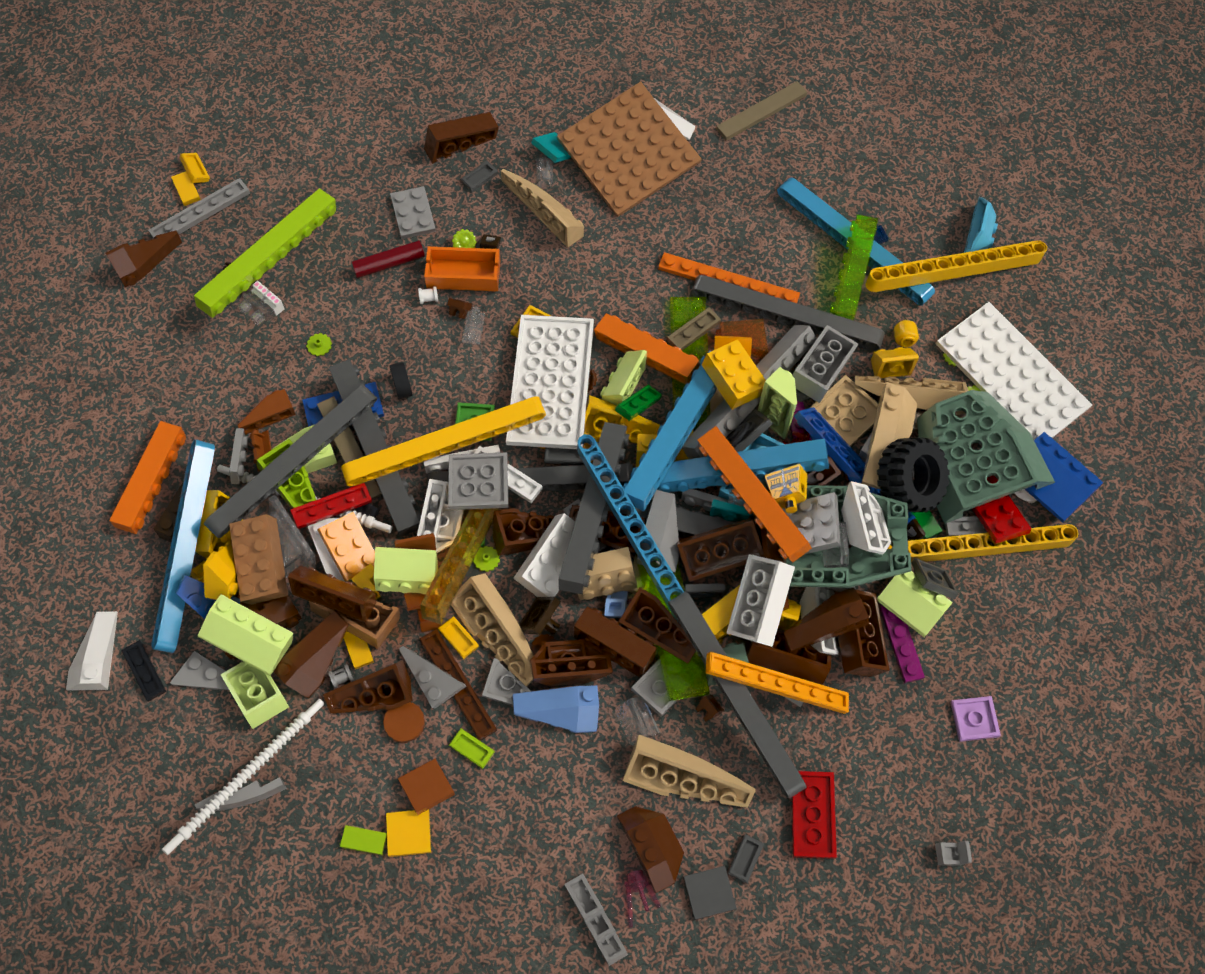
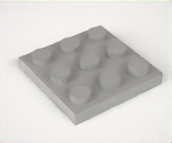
M507 452L449 455V510L508 508Z
M835 492L809 498L804 502L798 503L795 513H787L785 508H782L809 542L812 549L805 554L841 546L838 498Z

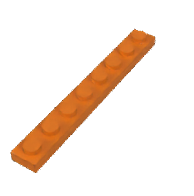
M665 252L658 270L694 281L698 275H705L794 303L798 302L800 292Z

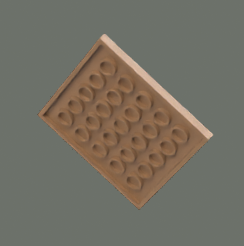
M641 81L557 135L558 141L617 217L699 164L702 160Z

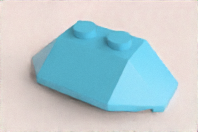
M982 197L978 198L974 208L964 253L988 249V247L992 248L994 243L992 234H995L998 226L995 223L996 213L992 204Z

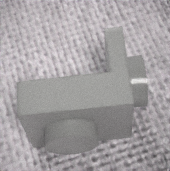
M969 841L958 843L940 842L935 844L938 866H961L972 863Z

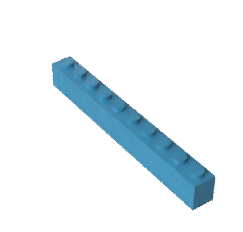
M705 356L702 357L698 370H694L690 383H686L683 395L676 399L675 408L673 411L670 410L668 412L665 424L660 425L657 437L651 440L648 452L646 454L643 453L641 456L640 465L638 468L633 469L630 481L623 485L626 494L637 509L642 511L646 509L717 390V387L702 367Z
M825 438L737 452L759 480L765 479L766 474L799 463L806 472L829 469ZM707 456L674 461L657 490L668 493L684 492L688 489H704L709 486H724L726 484L720 477L722 472L714 470L709 463L711 458Z

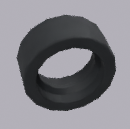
M404 362L389 365L398 399L413 396Z

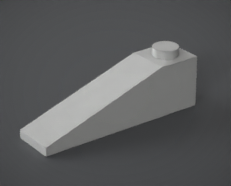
M656 490L645 526L670 569L675 573L680 556L677 546L679 538L675 494ZM642 543L640 548L647 551L650 549V546L647 543ZM637 555V564L643 565ZM652 560L650 562V565L652 567H660V563L658 561Z

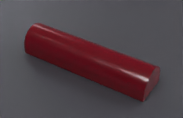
M418 240L352 261V266L356 278H360L423 258L425 254L422 244Z

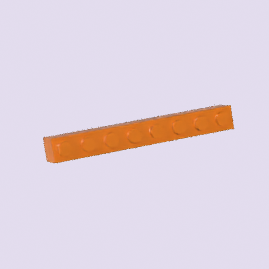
M717 426L697 439L701 445L698 449L704 457L709 456L711 458L709 463L715 471L720 470L722 472L720 476L727 486L729 484L732 485L734 488L731 490L738 500L743 499L745 502L743 507L749 514L754 513L757 517L754 521L761 530L765 528L768 531V534H766L767 538L772 544H778L780 547L778 552L785 560L789 558L793 563L812 549L806 538Z

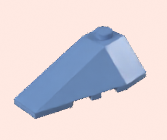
M597 685L565 687L512 695L513 713L515 716L536 722L541 721L554 727H562L574 733L597 732L599 713Z

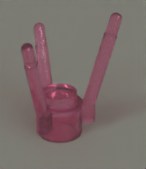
M643 870L628 873L626 875L628 881L624 882L627 893L630 928L633 927L631 889L633 892L639 891L646 912L649 911V907L643 891L645 886L657 908L661 907L647 876L643 874Z

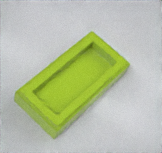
M462 728L449 744V747L482 769L495 753L493 749Z
M345 825L340 847L383 855L387 833Z

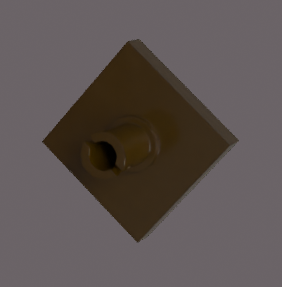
M536 597L519 624L523 634L540 635L544 628L550 634H555L558 631L555 627L559 629L560 624L551 617L561 601L556 597Z

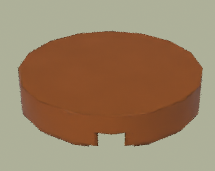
M412 702L387 710L383 720L384 729L395 742L407 743L417 739L423 732L425 726L424 714L420 707Z

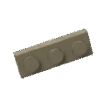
M708 307L669 335L667 341L673 347L676 346L684 350L719 325L721 319Z

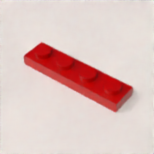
M365 483L290 509V513L297 529L371 503L372 499Z

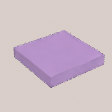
M992 696L952 700L950 702L959 742L1001 736Z

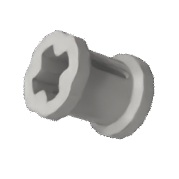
M348 664L344 665V668L328 672L334 688H338V685L344 682L354 681Z

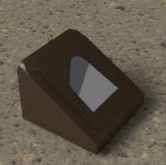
M484 234L480 241V248L499 249L501 237Z
M912 519L907 524V540L924 538L926 533L917 519Z

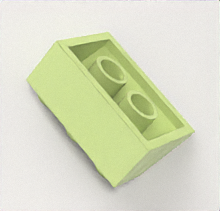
M646 350L628 351L623 358H619L616 365L618 368L615 372L611 373L608 386H604L600 396L602 400L618 405L632 395L646 369Z
M375 548L374 583L376 591L436 594L439 578L436 550Z
M912 571L894 576L877 598L880 604L924 638L953 603L944 595L923 588L917 575Z

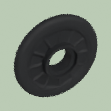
M749 423L741 424L727 435L726 439L733 447L746 434L749 429Z

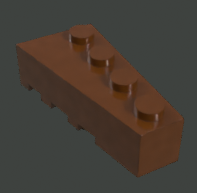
M777 629L772 647L747 640L746 654L751 664L823 685L831 669L830 654L820 653L811 645L791 652L785 636L778 633L779 629Z

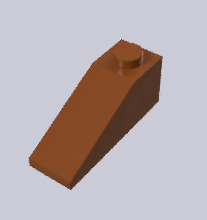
M285 389L276 390L267 395L238 424V428L244 429L245 435H247L252 430L262 429L296 415Z

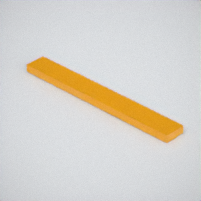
M714 652L707 653L706 674L846 714L849 712L848 692Z

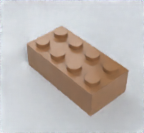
M265 514L230 523L240 602L252 605L288 596L277 518Z

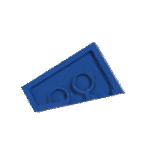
M184 575L176 594L205 619L216 600L205 598L203 582ZM231 597V600L240 604V598Z

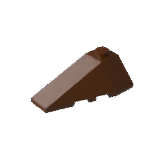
M175 230L156 235L152 240H138L137 244H122L106 252V255L123 285L127 287L135 285L178 247L182 241Z

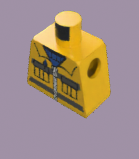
M800 463L765 475L769 490L775 501L781 508H785L787 513H795L797 511V504L807 499V473Z

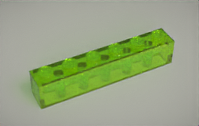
M857 214L856 220H852L850 231H853L852 236H848L846 247L849 248L848 253H844L842 263L845 264L844 269H840L838 280H841L840 285H836L834 296H837L836 301L832 302L830 312L834 315L855 320L878 226V218Z

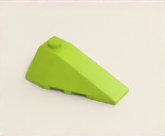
M290 439L284 441L257 459L258 469L260 471L265 469L293 444ZM305 466L299 469L276 490L292 509L316 500Z

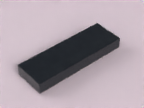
M140 640L121 650L147 702L167 692Z

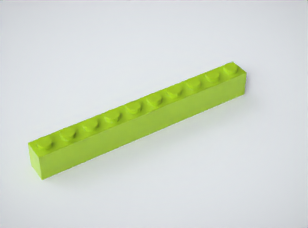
M320 188L199 290L194 295L196 307L212 318L220 314L228 304L234 302L243 291L248 290L250 285L259 280L267 270L272 269L275 263L284 258L290 250L297 247L305 237L310 236L314 229L320 227L329 216L334 215L336 212L335 198Z

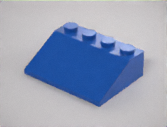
M1043 432L1034 442L1055 483L1037 490L1035 486L1028 487L1025 490L1063 523L1096 492L1103 482L1053 440L1052 437Z

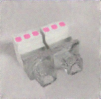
M258 280L253 284V289L248 294H242L244 300L238 305L239 310L245 315L252 309L255 311L250 315V318L256 325L264 320L267 322L271 321L284 310L282 301Z

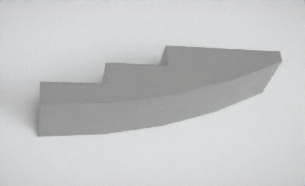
M280 777L264 786H261L256 780L240 790L237 788L238 791L233 792V796H229V800H224V805H219V810L215 809L214 811L246 806L273 796L287 789ZM217 792L195 804L196 809L199 811L201 808L204 809L205 804H209V800H214V795L218 796L219 793Z
M584 874L565 883L564 885L607 964L610 966L627 956L628 953Z

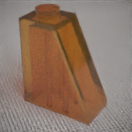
M763 319L720 322L719 329H716V336L752 337L751 356L763 359L768 354Z

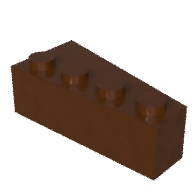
M490 112L428 125L424 150L433 164L438 162L437 159L444 156L446 159L451 157V153L460 150L463 152L473 144L478 146L495 139L499 126Z
M289 595L264 604L262 606L263 609L260 611L258 609L252 610L283 628H292L302 619ZM223 651L230 660L233 658L238 659L235 656Z

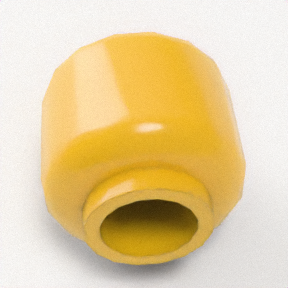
M902 320L894 326V337L899 346L908 348L918 341V328L913 321Z

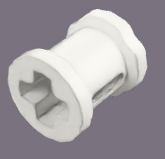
M436 286L423 290L418 288L420 304L430 301L438 302Z

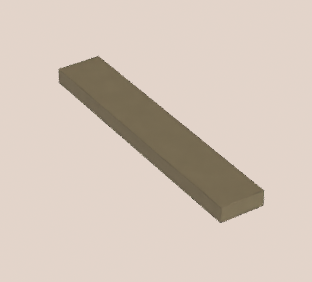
M796 81L717 125L716 130L727 141L807 96V91Z
M334 396L317 404L323 417L338 405ZM349 427L334 439L345 463L363 457ZM375 479L364 482L372 500L382 495Z

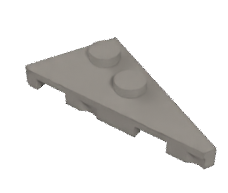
M404 646L399 648L432 708H437L466 687L463 682L453 678L450 674L442 671L430 661L423 659L414 651Z
M195 651L170 682L171 685L177 687L187 686L211 690H229L220 675L226 671Z
M494 658L482 697L513 706V694L531 691L515 678L498 659Z

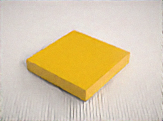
M429 809L418 816L415 810L386 813L388 857L431 853Z

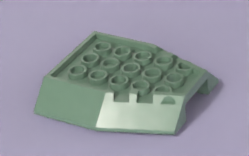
M974 390L964 392L935 403L917 418L918 438H928L940 446L939 449L944 451V457L948 460L947 468L950 470V475H948L949 486L946 487L947 492L942 497L943 500L936 506L944 524L962 518L963 512L1009 494L1031 486H1035L1037 490L1055 483L1030 432L988 392ZM957 411H964L966 416L958 418L955 413ZM979 443L982 448L980 450H973L971 445ZM995 476L998 482L994 484L989 483L987 478Z
M807 485V499L833 492L836 493L838 498L840 544H849L841 512L848 486ZM871 493L882 508L892 548L887 549L884 554L865 551L853 545L849 549L839 546L804 554L793 563L787 558L786 564L795 567L790 586L850 588L911 572V554L908 553L907 503Z

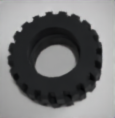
M900 438L891 442L887 446L888 449H885L881 454L883 457L878 462L879 469H877V475L879 480H877V484L881 489V496L907 503L908 512H928L934 509L943 500L942 497L947 492L946 487L949 486L948 475H950V470L947 468L948 460L944 457V451L939 449L940 446L928 438ZM913 466H914V470H915V480H914V484H913V481H912V469H913Z

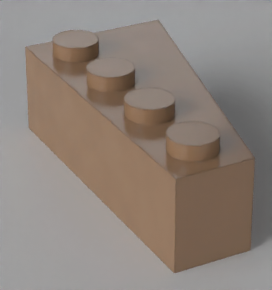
M309 601L311 611L324 619L334 611ZM377 601L367 622L339 613L349 624L347 632L376 649H379L400 619V609L398 607H388Z

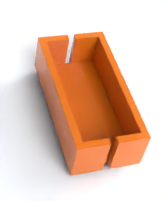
M427 246V263L424 276L427 289L436 286L437 289L498 291L501 262L499 249Z

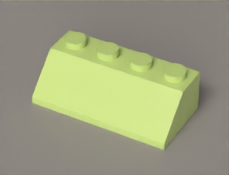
M779 367L764 382L758 411L771 420L773 424L770 428L785 439L797 405L795 378L789 371Z
M221 594L209 610L198 637L260 671L271 675L292 644L293 633Z

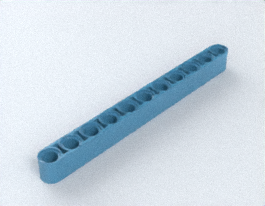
M790 177L778 187L777 193L781 198L783 197L786 202L818 227L822 228L823 231L860 260L862 259L872 269L903 263L796 179ZM930 283L897 288L920 306L935 294V289Z
M582 435L579 437L577 445L579 456L668 609L677 620L668 601L671 600V595L682 594L684 592L597 442L591 435ZM583 443H588L591 445V447L589 449H584L581 445ZM597 459L601 464L595 466L591 461ZM602 476H608L611 480L609 482H603L600 478ZM618 493L620 498L613 499L610 494ZM626 509L630 512V515L623 516L620 511ZM637 526L640 532L633 533L630 531V528ZM647 543L650 549L647 551L642 550L640 545ZM656 560L660 563V567L654 568L650 565V562ZM666 577L671 583L663 585L660 579Z
M196 439L193 440L189 451L151 644L153 650L174 653L176 650L185 601L176 594V591L184 575H191L215 451L214 444Z

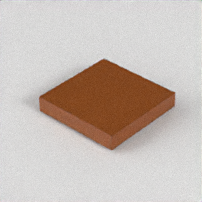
M436 759L398 778L417 816L455 795Z

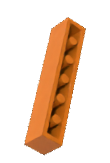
M606 313L594 329L596 339L623 353L646 350V365L685 385L690 383L694 370H698L700 367V362L696 356L688 355L680 348L668 345L663 339H656L647 331H641L633 324L621 321L615 315L611 316Z
M163 421L159 422L109 520L115 528L137 534L138 530L143 527L144 518L147 512L151 511L153 500L160 493L161 484L168 477L169 468L172 462L176 461L180 446H183L185 443L186 435L181 427Z

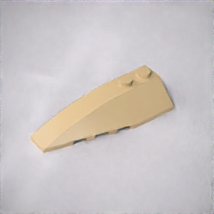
M505 169L501 170L502 182L567 248L584 236L583 223L577 220L568 208L566 209L550 194L528 180Z
M855 375L856 385L878 396L881 395L887 382L905 387L917 403V408L928 410L935 403L969 391L966 382L923 378L922 382H918L914 378H906L900 381L896 377H887L885 380H881L878 376ZM957 411L955 415L960 416V414L966 413L964 411Z
M887 382L880 395L861 484L880 489L877 484V480H879L877 469H879V459L883 457L881 454L885 449H888L887 446L891 442L900 438H909L912 433L917 403L905 387Z
M486 573L470 577L448 600L468 631L473 636L477 635L482 641L481 644L486 649L490 648L496 654L495 657L500 662L503 661L508 666V670L525 686L529 685L533 681L530 665L533 653L517 620Z
M638 735L623 777L624 782L660 795L669 796V793L680 795V798L696 797L701 798V801L709 802V800L720 801L721 804L747 808L755 793V788L723 769L690 753L642 735Z

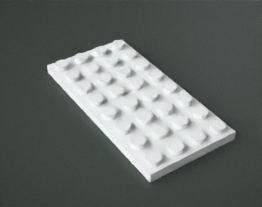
M990 302L986 303L936 342V345L981 391L988 392L1030 432L1033 440L1043 432L1053 438L1092 406Z
M521 315L510 405L538 396L546 416L539 421L508 431L506 445L577 449L578 439L584 435L594 319Z

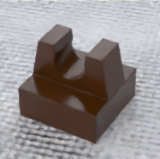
M448 299L449 315L455 316L457 310H459V318L465 319L468 310L471 311L472 303L458 299Z
M713 695L704 696L696 707L697 712L706 709L707 715L703 718L705 722L725 711Z

